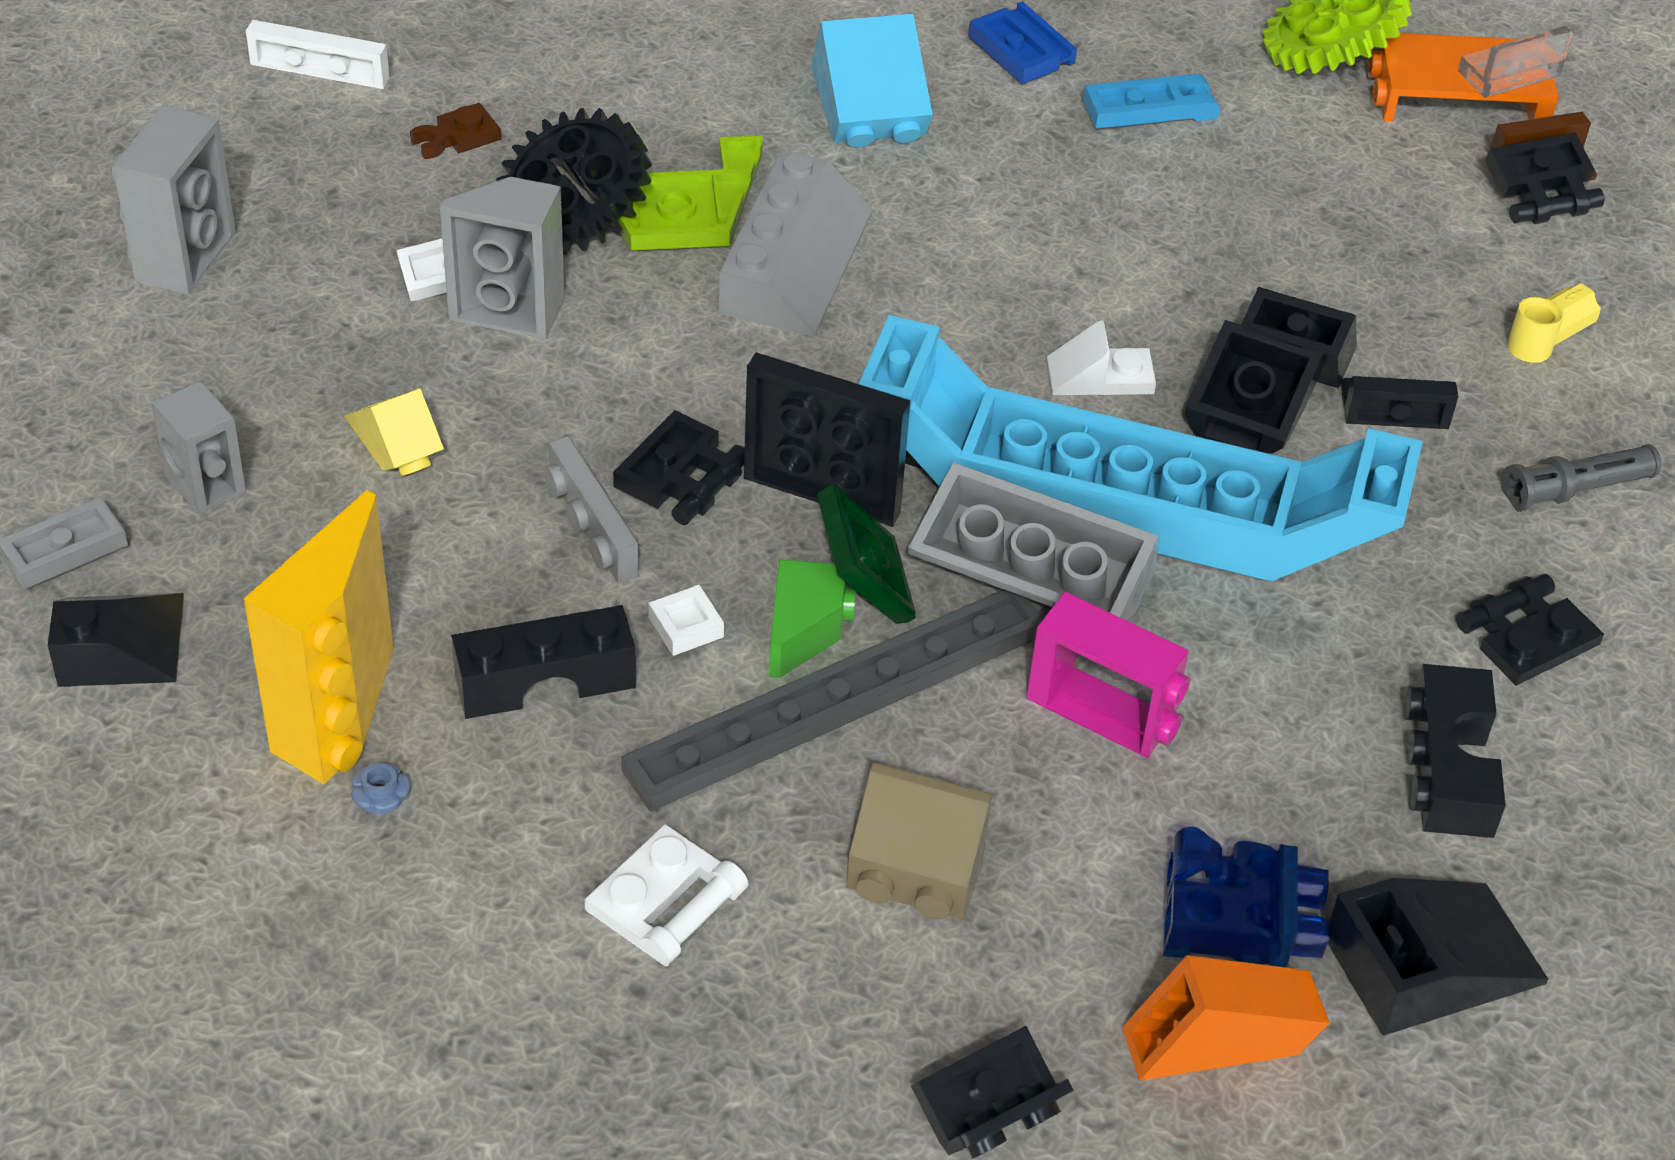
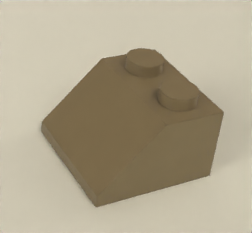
M873 762L849 853L846 888L856 890L860 896L871 902L884 903L892 900L916 907L922 915L928 918L944 919L949 916L964 920L983 864L992 794Z

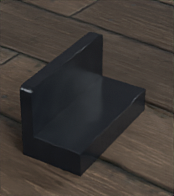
M1352 376V378H1343L1341 382L1346 424L1449 429L1459 397L1457 384L1451 381Z

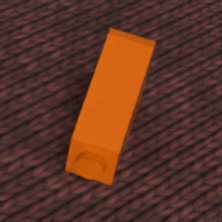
M1186 955L1124 1024L1122 1030L1139 1081L1300 1055L1330 1022L1309 970Z

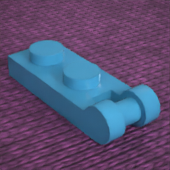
M1201 74L1084 86L1083 102L1095 129L1193 118L1196 122L1215 120L1221 112L1216 98L1210 94L1211 90L1206 78Z

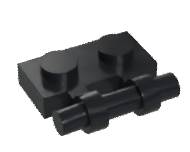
M1576 133L1491 148L1485 159L1503 198L1521 195L1524 201L1510 206L1509 214L1513 223L1531 220L1534 224L1548 222L1551 216L1570 213L1572 217L1587 214L1591 208L1604 205L1605 197L1603 191L1600 188L1586 190L1583 182L1590 180L1595 169ZM1559 187L1563 194L1547 197L1544 190Z
M674 410L613 471V487L656 509L669 497L678 500L679 503L671 511L672 517L679 524L687 525L697 514L703 516L714 505V496L725 485L731 487L741 477L745 448L740 445H734L727 453L717 449L719 445L718 430ZM697 468L707 472L700 481L689 477Z
M1545 573L1533 579L1525 576L1513 581L1508 585L1507 591L1497 596L1486 594L1470 603L1469 609L1456 616L1457 625L1462 632L1468 634L1483 627L1490 634L1482 639L1479 649L1515 686L1600 645L1604 633L1568 598L1551 606L1543 599V597L1555 591L1553 579ZM1518 609H1521L1528 616L1513 624L1505 617Z

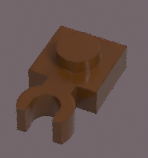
M480 102L437 116V126L421 125L410 131L411 143L413 145L427 142L421 145V154L424 159L438 157L444 152L445 148L451 146L460 154L502 140L501 128Z

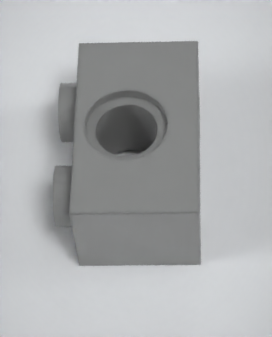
M201 380L151 403L165 477L197 514H201L246 492L234 417Z

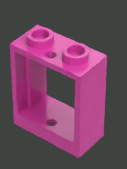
M1064 592L1037 627L1026 699L1148 758L1158 743L1169 746L1181 725L1183 716L1177 713L1176 710L1184 699L1191 681L1190 677L1184 675L1189 650L1068 592ZM1077 653L1152 689L1150 704L1075 668Z

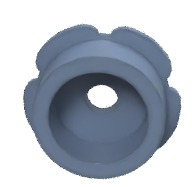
M387 762L374 763L361 768L355 773L351 781L354 787L351 791L353 801L365 811L374 814H385L397 809L410 791L408 776L401 774L400 768L397 765ZM379 783L384 784L383 786H375Z

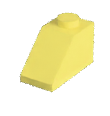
M420 388L344 415L383 471L398 467L401 476L413 473L431 465L428 455L444 449Z

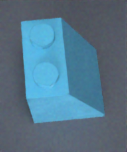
M914 14L821 21L811 62V70L834 143L847 142L851 147H864L873 143L875 139L893 137L894 141L898 143H908L919 139L922 134H926L933 114Z

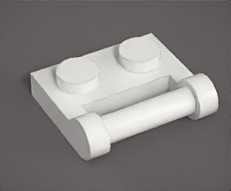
M664 824L584 899L585 910L666 967L680 955V945L728 898L732 900L737 899L748 888L749 883L745 873L736 864L726 860L720 862ZM699 877L708 883L664 927H652L650 925Z

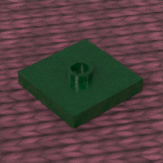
M831 484L818 492L817 497L838 576L895 624L909 623L916 618V610L895 536L838 486Z

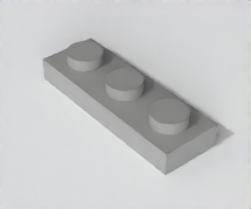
M567 436L549 442L550 466L544 468L548 489L553 497H564L567 502V515L576 533L585 531L590 538L589 547L596 566L600 570L609 568L618 584L638 577V542L572 440Z

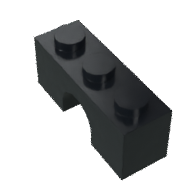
M623 605L451 635L455 678L465 719L523 709L522 699L527 689L538 681L552 677H563L574 681L579 698L636 688L635 644Z
M1423 664L1417 685L1407 687L1404 702L1405 720L1415 721V730H1411L1408 740V764L1418 765L1419 776L1415 775L1412 782L1411 809L1412 811H1422L1423 832L1494 838L1506 807L1501 759L1477 757L1465 752L1458 746H1486L1496 717L1492 670Z

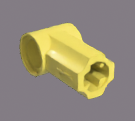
M1580 283L1575 287L1568 286L1548 298L1529 297L1523 299L1519 303L1508 338L1507 347L1509 351L1522 361L1532 363L1547 360L1551 356L1556 344L1597 322L1601 307L1596 302L1595 292Z

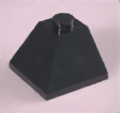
M184 594L67 597L54 601L47 646L58 687L176 682Z

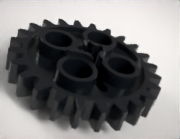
M580 108L575 119L570 120L563 111L560 113L559 123L554 126L548 120H542L543 132L539 135L529 130L525 132L529 143L526 146L516 144L512 146L517 158L516 160H504L502 162V166L508 174L496 178V181L515 177L561 187L564 255L568 253L573 242H577L581 250L586 251L589 238L595 236L600 243L606 242L604 230L609 227L618 232L623 230L618 219L622 215L635 217L637 214L630 204L632 202L645 201L647 198L640 187L648 185L652 181L646 171L652 166V162L646 154L648 149L639 134L636 133L630 122L624 124L618 114L614 113L607 118L603 110L598 108L590 118L585 109ZM553 158L559 159L581 186H585L590 195L597 201L593 204L589 203L566 175H562L556 165L550 160Z

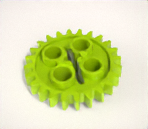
M1288 0L1289 7L1277 8L1275 10L1277 17L1267 19L1269 27L1263 29L1265 36L1263 41L1274 65H1281L1285 72L1295 68L1296 74H1300L1311 67L1312 73L1317 74L1323 66L1328 65L1331 71H1335L1341 62L1345 61L1351 66L1355 63V57L1360 55L1367 58L1372 57L1371 49L1374 47H1388L1386 38L1399 37L1400 32L1398 28L1408 26L1407 17L1412 15L1410 0Z

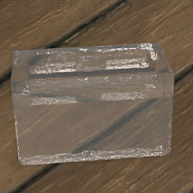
M1567 26L1463 55L1458 72L1484 98L1559 77L1564 67L1573 32Z

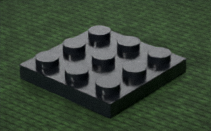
M755 352L747 365L744 479L819 503L817 493L833 484L844 491L879 523L893 527L901 513L911 400Z

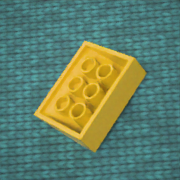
M369 490L363 492L244 598L270 752L322 784H325L338 771H349L359 760L394 650L377 496Z

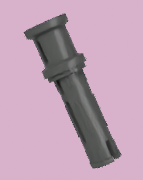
M1646 444L1638 448L1605 453L1573 461L1560 456H1553L1545 459L1543 464L1525 467L1521 464H1513L1507 466L1503 472L1502 490L1517 512L1526 511L1534 503L1554 500L1557 504L1565 503L1579 491L1611 486L1647 477H1656L1655 475H1659L1661 470V458L1653 445Z

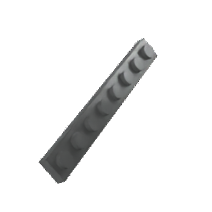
M1003 589L621 756L622 772L651 812L1034 641L1037 627L1044 618L1026 597Z

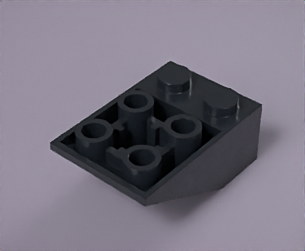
M1390 878L1337 895L1325 939L1383 1036L1547 984L1548 977L1487 883Z

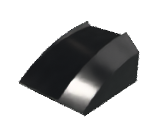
M1225 320L1184 413L1196 437L1267 454L1283 449L1294 431L1320 376L1323 353L1305 346L1300 348L1247 330L1240 324Z

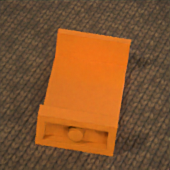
M1400 33V36L1397 38H1386L1388 47L1371 50L1372 57L1368 58V77L1376 78L1372 93L1373 106H1381L1383 121L1393 122L1399 96L1524 102L1528 120L1553 116L1559 97L1545 40Z

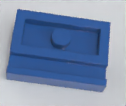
M1023 1L1017 3V9L1012 11L1006 7L970 21L968 36L1021 84L1059 70V64L1061 63L1075 64L1077 48Z

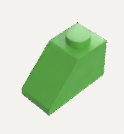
M779 559L770 639L769 677L781 678L841 640L842 621L853 622L856 590L845 587V581L838 576L834 563Z

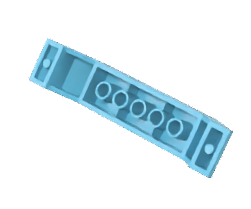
M888 315L859 381L860 385L911 400L906 450L939 487L954 462L1159 536L1157 554L1270 582L1402 528L1423 443L1421 440L1368 428L1364 439L1301 462L986 386L940 338L939 326Z

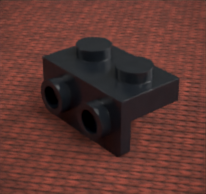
M1027 1026L911 1085L939 1143L947 1154L952 1155L967 1148L972 1159L1006 1142L1007 1139L1002 1129L1021 1119L1028 1130L1057 1115L1061 1110L1056 1100L1074 1091L1068 1079L1056 1084Z

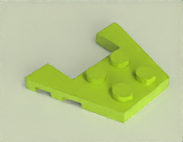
M762 135L719 137L721 169L647 172L652 181L650 184L640 187L647 197L646 200L630 204L637 215L635 217L622 215L618 219L623 229L620 231V234L630 250L730 246L762 158Z

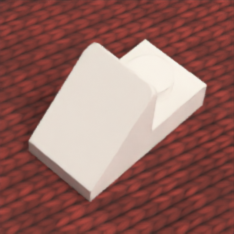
M1104 320L1094 323L1047 356L1052 395L1154 394L1156 380L1149 348H1109Z

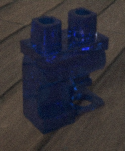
M1197 827L1182 828L1175 834L1168 856L1163 956L1184 958L1189 953L1231 957L1238 962L1268 963L1270 966L1287 967L1290 956L1322 958L1329 940V919L1327 917L1298 913V906L1323 910L1329 888V870L1298 864V847L1280 844L1278 850L1269 845L1258 842L1238 841L1234 844L1229 856L1222 855L1221 844L1209 837ZM1205 871L1206 883L1186 881L1187 878L1196 873Z

